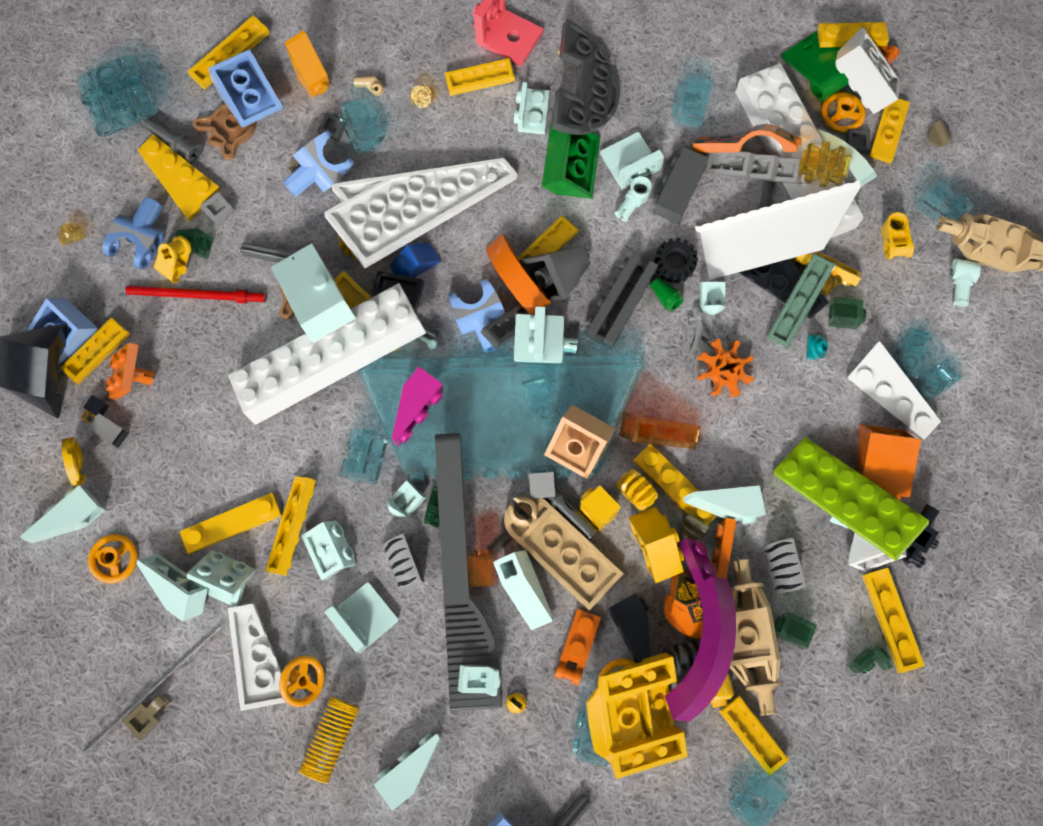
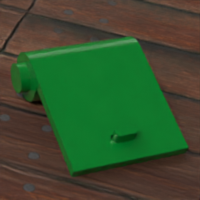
M817 31L780 55L787 64L810 81L811 93L820 102H823L849 84L845 73L841 74L835 64L837 53L842 47H820Z

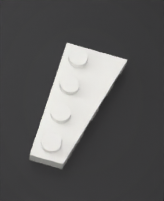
M880 341L847 377L924 440L941 422Z
M248 604L228 608L240 711L286 703L279 690V680L282 671L256 605Z

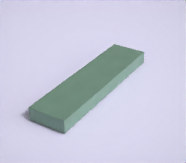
M815 253L813 254L768 333L767 338L787 349L789 348L835 268V263Z

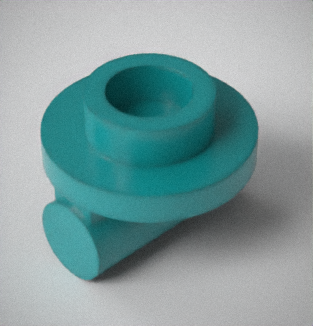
M808 335L806 359L816 360L823 358L828 351L826 339L821 335Z

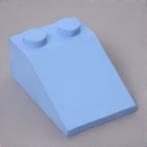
M250 49L209 67L211 81L242 128L283 109Z
M46 298L27 331L67 323L66 347L60 348L59 354L60 367L98 328L67 298Z

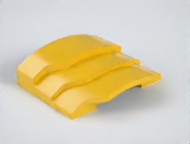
M668 653L645 658L640 663L599 675L598 687L586 701L588 724L594 752L610 762L616 779L688 757L684 731L674 725V720L665 699V695L669 693L668 684L677 682L674 658Z

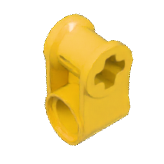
M901 212L892 213L881 226L885 258L887 260L897 256L910 258L913 256L914 244L910 234L908 218ZM891 223L896 224L898 229H894Z
M177 236L172 242L162 243L158 247L154 268L173 283L178 282L180 275H184L187 271L186 266L191 252L188 240L183 236Z

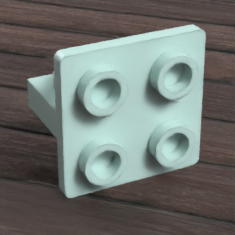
M535 307V315L517 314L514 361L562 363L564 317L545 315V307Z
M211 550L187 573V578L207 587V595L237 607L242 599L245 583L254 575L255 569L243 562L227 557L221 552Z

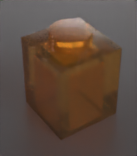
M476 549L474 554L467 556L469 587L494 586L498 583V573L493 563L497 560V553H489V549Z

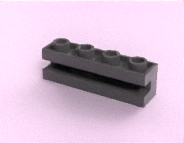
M635 252L632 253L629 259L625 258L619 268L622 271L618 278L614 276L608 287L611 291L607 297L602 296L597 305L598 313L596 316L591 315L585 326L588 329V338L611 350L658 268V265L652 261H649L648 264L642 262V256Z

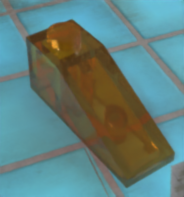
M623 412L619 436L632 442L696 449L700 425L645 414Z

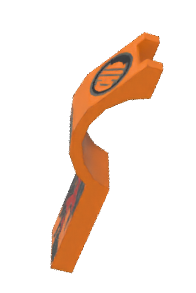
M765 123L754 126L744 136L698 137L693 143V151L697 153L740 152L749 138L756 135H767L775 138L782 145L784 152H797L798 146L802 145V139L778 125Z

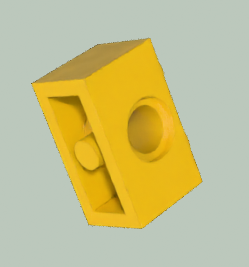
M599 485L595 490L592 487L589 488L581 496L582 500L580 501L579 511L600 532L618 515L621 506Z

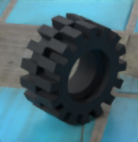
M670 238L668 243L664 241L661 247H658L654 263L658 265L656 272L661 274L663 280L666 277L668 278L667 282L675 280V283H680V280L684 282L693 275L698 262L697 250L693 251V244L687 245V240H684L682 243L680 242L681 238H676V241ZM674 253L680 254L684 258L685 264L680 268H673L668 264L667 257Z

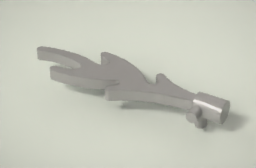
M700 307L693 308V316H688L689 321H696L695 338L689 351L690 354L695 350L697 351L693 366L694 380H697L700 369L704 373L707 372L706 363L698 360L697 355L703 352L709 356L714 355L709 346L701 339L709 340L710 336L703 328V315ZM706 378V393H709L711 379Z

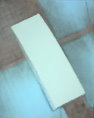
M817 129L824 145L841 173L850 169L856 180H859L861 187L877 177L876 172L856 149L840 138Z

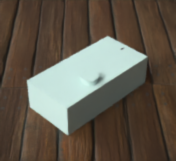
M312 243L271 267L300 326L312 343L356 319Z

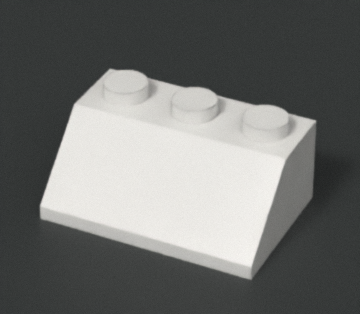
M863 27L838 51L835 64L841 74L845 73L851 89L858 91L864 107L870 108L873 114L898 100L900 79Z

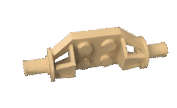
M965 213L958 220L942 215L937 220V223L942 225L937 224L936 230L952 234V243L959 247L965 258L969 261L980 262L981 265L1009 273L1030 269L1043 270V238L1027 227L987 214L973 216ZM969 238L972 239V244L968 242Z
M749 559L733 561L737 584L730 588L736 612V640L729 668L746 686V691L754 690V692H757L760 716L777 714L773 690H775V687L782 686V682H779L780 654L771 606L762 590V587H764L763 583L752 581ZM740 591L742 592L743 608H737ZM754 667L758 685L755 684L747 668Z

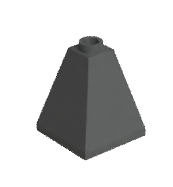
M584 246L520 259L534 282L540 285L550 301L566 299L591 263L589 251Z

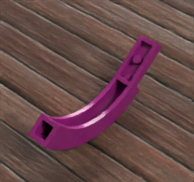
M685 538L679 544L700 595L703 611V630L700 647L692 667L677 687L665 695V699L673 720L690 722L710 704L726 678L735 648L736 612L728 580L716 577V570L710 563L705 545L700 541Z

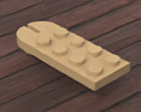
M530 494L514 498V503L529 518L526 520L510 503L504 516V524L508 534L590 611L624 573L545 499H531Z

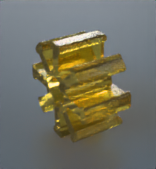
M822 142L821 149L815 146L814 143H810L807 145L806 150H803L798 174L805 175L804 181L807 183L819 179L820 187H827L829 181L834 183L835 186H840L843 179H847L851 155H845L846 148L843 146L829 150L830 142Z

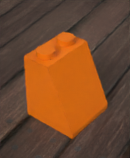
M859 424L856 471L898 500L902 496L910 497L921 439L908 430Z

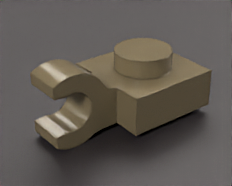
M165 694L163 696L158 695L149 706L145 702L140 703L122 722L138 740H143L161 722L157 714L163 711L171 701Z

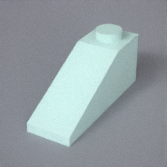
M760 485L697 491L683 497L684 503L724 519L729 518L742 521L743 525L756 523L757 518L766 515Z
M158 553L137 559L139 569L167 611L181 621L189 620L203 613L207 587L188 579L184 571Z

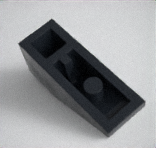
M635 593L609 607L607 610L635 662L640 663L643 659L650 657L649 624L646 613L649 608L643 597L638 598Z

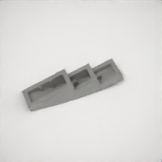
M709 152L705 173L800 184L805 161L796 158H781L774 155H759L750 152Z

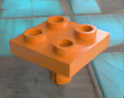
M128 343L115 354H112L110 367L113 370L111 377L109 376L106 382V390L109 391L107 398L118 400L131 392L132 381L151 386L154 379L151 376H154V371L135 367L139 345Z

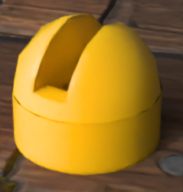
M519 692L510 694L506 702L507 708L512 713L522 712L527 704L525 696ZM512 697L523 704L520 709L510 701Z

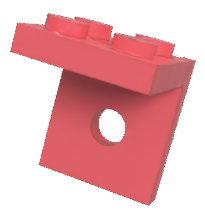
M482 0L473 10L476 44L506 59L510 58V61L523 66L544 33V29L506 10L505 0ZM516 34L520 39L516 42H511L508 40V36Z

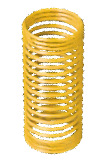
M332 696L327 705L344 711L348 715L328 707L325 710L343 716L347 720L323 712V714L340 720L344 724L321 716V718L342 728L324 721L319 722L339 730L341 733L321 725H317V727L336 734L338 737L318 729L315 731L338 742L328 740L317 734L313 735L337 747L325 744L314 738L311 740L336 752L324 749L317 744L309 743L310 746L330 753L333 756L308 747V750L313 753L305 752L310 757L305 756L304 759L307 761H301L302 764H300L298 769L299 773L306 777L326 784L329 783L332 777L330 773H333V769L336 768L334 765L338 763L336 760L340 759L338 755H341L342 746H345L344 742L347 741L345 737H349L348 733L351 732L349 728H353L351 724L355 722L352 719H357L356 716L360 710L359 707ZM318 755L327 757L332 761L320 758ZM315 759H318V760H320V761L326 762V763H328L329 765H325V764L319 763V762H318L317 760H315ZM314 764H317V765H319V766L325 767V768H327L328 770H325V769H322V768H318V767H317L316 765H314Z

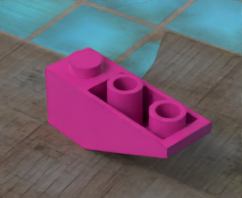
M420 367L415 370L403 385L392 434V440L398 447L402 442L406 443L410 439L417 423L421 424L426 419L428 409L432 404L437 405L444 395L442 393L444 391L442 383Z

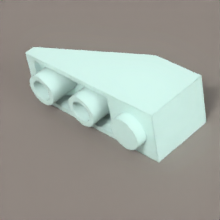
M78 485L68 490L64 495L65 498L58 504L50 506L45 511V515L38 521L30 523L20 537L25 541L35 543L87 527L105 509L88 489Z
M526 550L513 552L493 562L502 586L531 630L554 621Z
M431 733L427 734L418 742L421 747L413 753L409 749L397 759L400 764L392 770L388 766L376 776L379 781L374 786L392 811L417 791L441 739L438 733L434 736Z

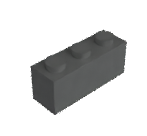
M683 147L680 155L675 154L671 163L673 170L671 174L666 173L661 184L664 186L662 193L657 192L652 204L655 205L654 214L677 224L680 223L707 166L709 157Z

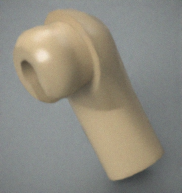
M375 76L354 77L355 88H367L375 96L383 94L384 85Z

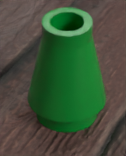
M656 278L651 283L650 288L664 309L672 312L683 303L682 292L667 284L661 278Z

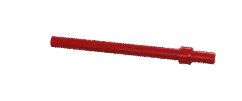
M129 285L125 287L126 295L229 300L241 304H247V302H266V293H254L242 289L218 291Z

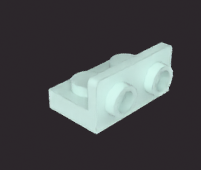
M523 82L522 90L517 91L516 103L520 104V108L515 110L514 124H518V132L545 134L550 91L528 89L527 82Z
M336 520L322 522L301 535L321 580L328 579L344 568L353 567L357 564L354 552L344 537V530Z

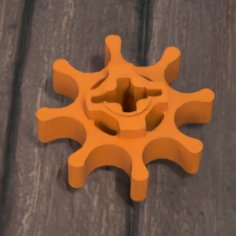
M716 339L710 343L714 350L713 356H709L705 352L697 355V359L704 361L707 365V372L698 375L697 380L701 381L710 378L713 381L714 388L710 393L711 396L719 395L722 386H726L729 389L730 397L739 396L738 380L743 381L745 384L754 381V378L746 375L743 370L744 364L752 362L754 358L749 356L742 359L738 356L737 348L740 345V341L736 340L730 343L729 350L726 351L721 346V340ZM724 366H731V368L727 369L726 371H720V368Z

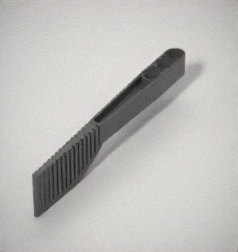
M460 433L435 434L450 711L501 708L500 686L497 689L496 696H490L486 693H461L458 691L460 665H488L499 670V662L491 629L478 606L470 598Z

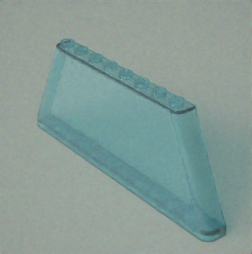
M641 355L563 356L562 363L516 362L514 357L377 359L358 369L357 372L403 473L411 481H422L424 477L434 476V480H437L435 434L460 433L463 480H471L473 476H483V479L492 480L497 479L498 475H507L508 479H521L522 475L554 472L557 478H570L571 474L577 473L544 454L562 417L571 405L580 408L615 428L605 450L588 477L592 478L596 476V473L601 472L643 373L645 363L644 357ZM420 367L442 383L444 389L442 393L444 395L437 405L432 404L428 409L426 419L421 424L417 423L410 439L406 443L402 442L398 447L392 440V434L403 385L415 370Z

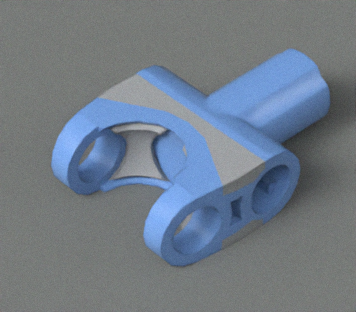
M146 197L142 200L133 219L121 214L117 215L103 243L104 254L114 257L119 248L135 243L136 255L134 257V266L145 269L157 253L158 247L164 239L163 231L153 228L163 210V206L155 200Z

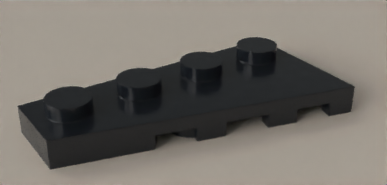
M789 259L738 272L784 303L787 302L802 275ZM821 293L809 311L808 319L813 318L828 305L829 301Z

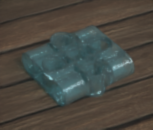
M133 55L119 57L77 78L76 83L82 96L81 102L86 107L95 132L99 136L112 135L157 113L158 107L153 98L152 89L145 79L138 59Z

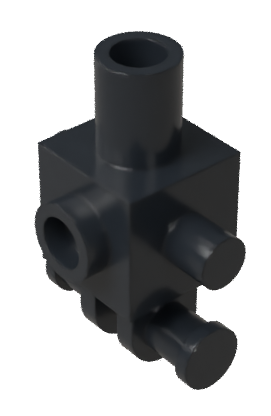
M928 504L924 506L920 514L929 520V525L906 549L907 557L903 558L905 563H913L917 568H922L926 562L925 557L917 555L918 552L922 551L926 554L929 548L935 549L939 543L935 539L939 532L932 529L931 525L940 511Z

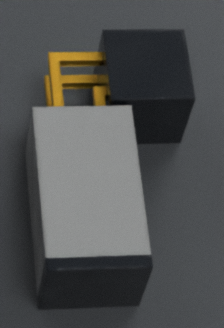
M92 395L83 408L86 411L80 418L90 424L88 429L119 448L129 433L103 416L109 405ZM91 413V416L95 418L92 423L87 421Z

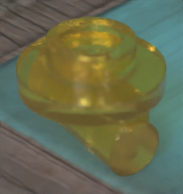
M417 85L410 92V99L418 108H426L434 101L436 96L435 93H432L424 85Z
M72 222L60 226V231L57 233L62 246L85 238L78 224L73 225Z
M831 274L820 293L823 296L829 295L836 286L842 283L841 276H833Z

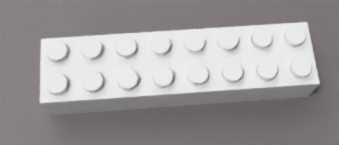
M781 63L739 80L735 93L753 127L765 123L778 125L802 139V145L798 146L797 152H784L782 145L775 138L767 135H758L768 155L781 158H796L805 161L800 184L783 183L792 200L846 184ZM854 199L831 238L857 228L863 219V215Z
M398 283L352 308L351 311L356 319L315 343H312L305 333L229 374L228 377L243 413L256 425L425 334L426 332L401 285Z

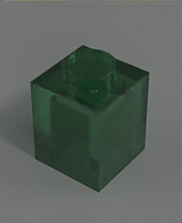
M834 297L829 304L828 327L857 329L865 322L866 309L863 308V300Z
M790 612L784 613L783 616H778L774 624L777 631L776 638L802 650L808 649L817 624Z

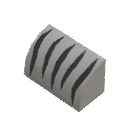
M400 534L385 542L383 548L400 593L423 584L406 536Z
M794 538L763 546L776 595L806 588Z

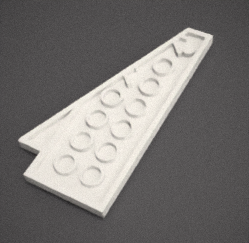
M505 158L335 183L332 185V190L341 203L325 211L324 214L325 218L362 266L367 268L516 180L517 173Z

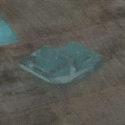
M910 327L896 362L906 376L918 379L934 336L933 333Z

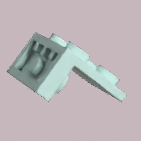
M639 132L600 151V156L621 190L630 186L632 180L636 177H648L660 171L664 160L660 150L654 153L651 152Z
M370 583L364 584L337 608L331 606L324 612L355 652L360 654L399 621Z

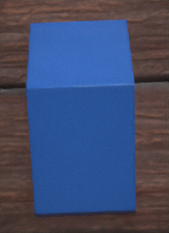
M429 242L411 244L402 250L392 262L390 268L394 274L415 278L440 263L441 259Z

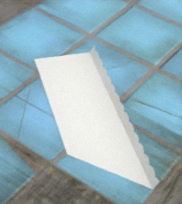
M859 180L854 183L844 184L841 187H833L830 190H822L817 194L812 193L806 197L787 200L782 204L777 203L770 207L738 214L736 217H728L724 220L696 226L697 232L701 234L709 280L823 250L861 187Z

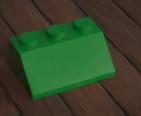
M550 124L542 187L556 195L592 199L601 137L594 132L583 135L559 132L552 129V124Z

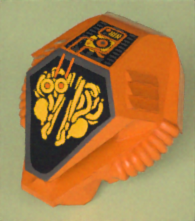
M684 571L672 577L670 583L671 591L664 601V615L666 621L682 635L692 639H701L703 630L702 603L693 577Z

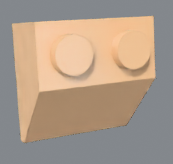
M571 405L562 417L544 455L588 479L611 439L615 428L580 408Z

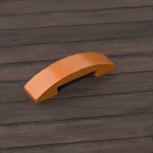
M503 233L485 248L493 266L506 286L530 315H535V307H546L551 303L540 285L534 282L514 253L516 252Z

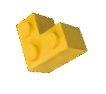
M653 507L628 517L633 536L642 549L646 567L655 583L683 573L681 562L684 561V556L676 544L679 542V537L675 528L670 529L666 515H661L658 509Z

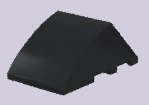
M67 323L0 336V387L58 419L61 413L62 395L56 394L60 348L66 347Z

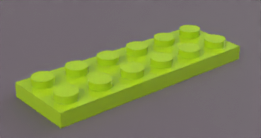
M806 437L773 471L774 475L894 561H897L929 525V520Z

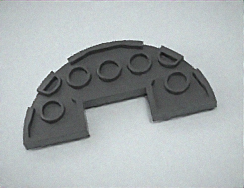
M566 19L562 26L559 58L578 67L576 94L561 87L555 92L552 129L567 134L583 135L601 129L613 117L619 104L620 90L617 75L612 73L608 64L610 59L601 46L597 48L589 39L591 35L569 19Z

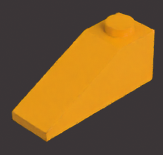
M303 30L284 42L297 79L313 98L316 95L324 94L330 86V82L307 34Z

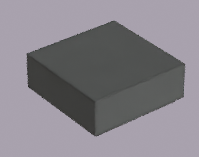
M327 112L317 132L322 134L328 130L332 134L330 139L339 142L348 121Z
M847 129L846 143L859 153L869 154L870 130Z

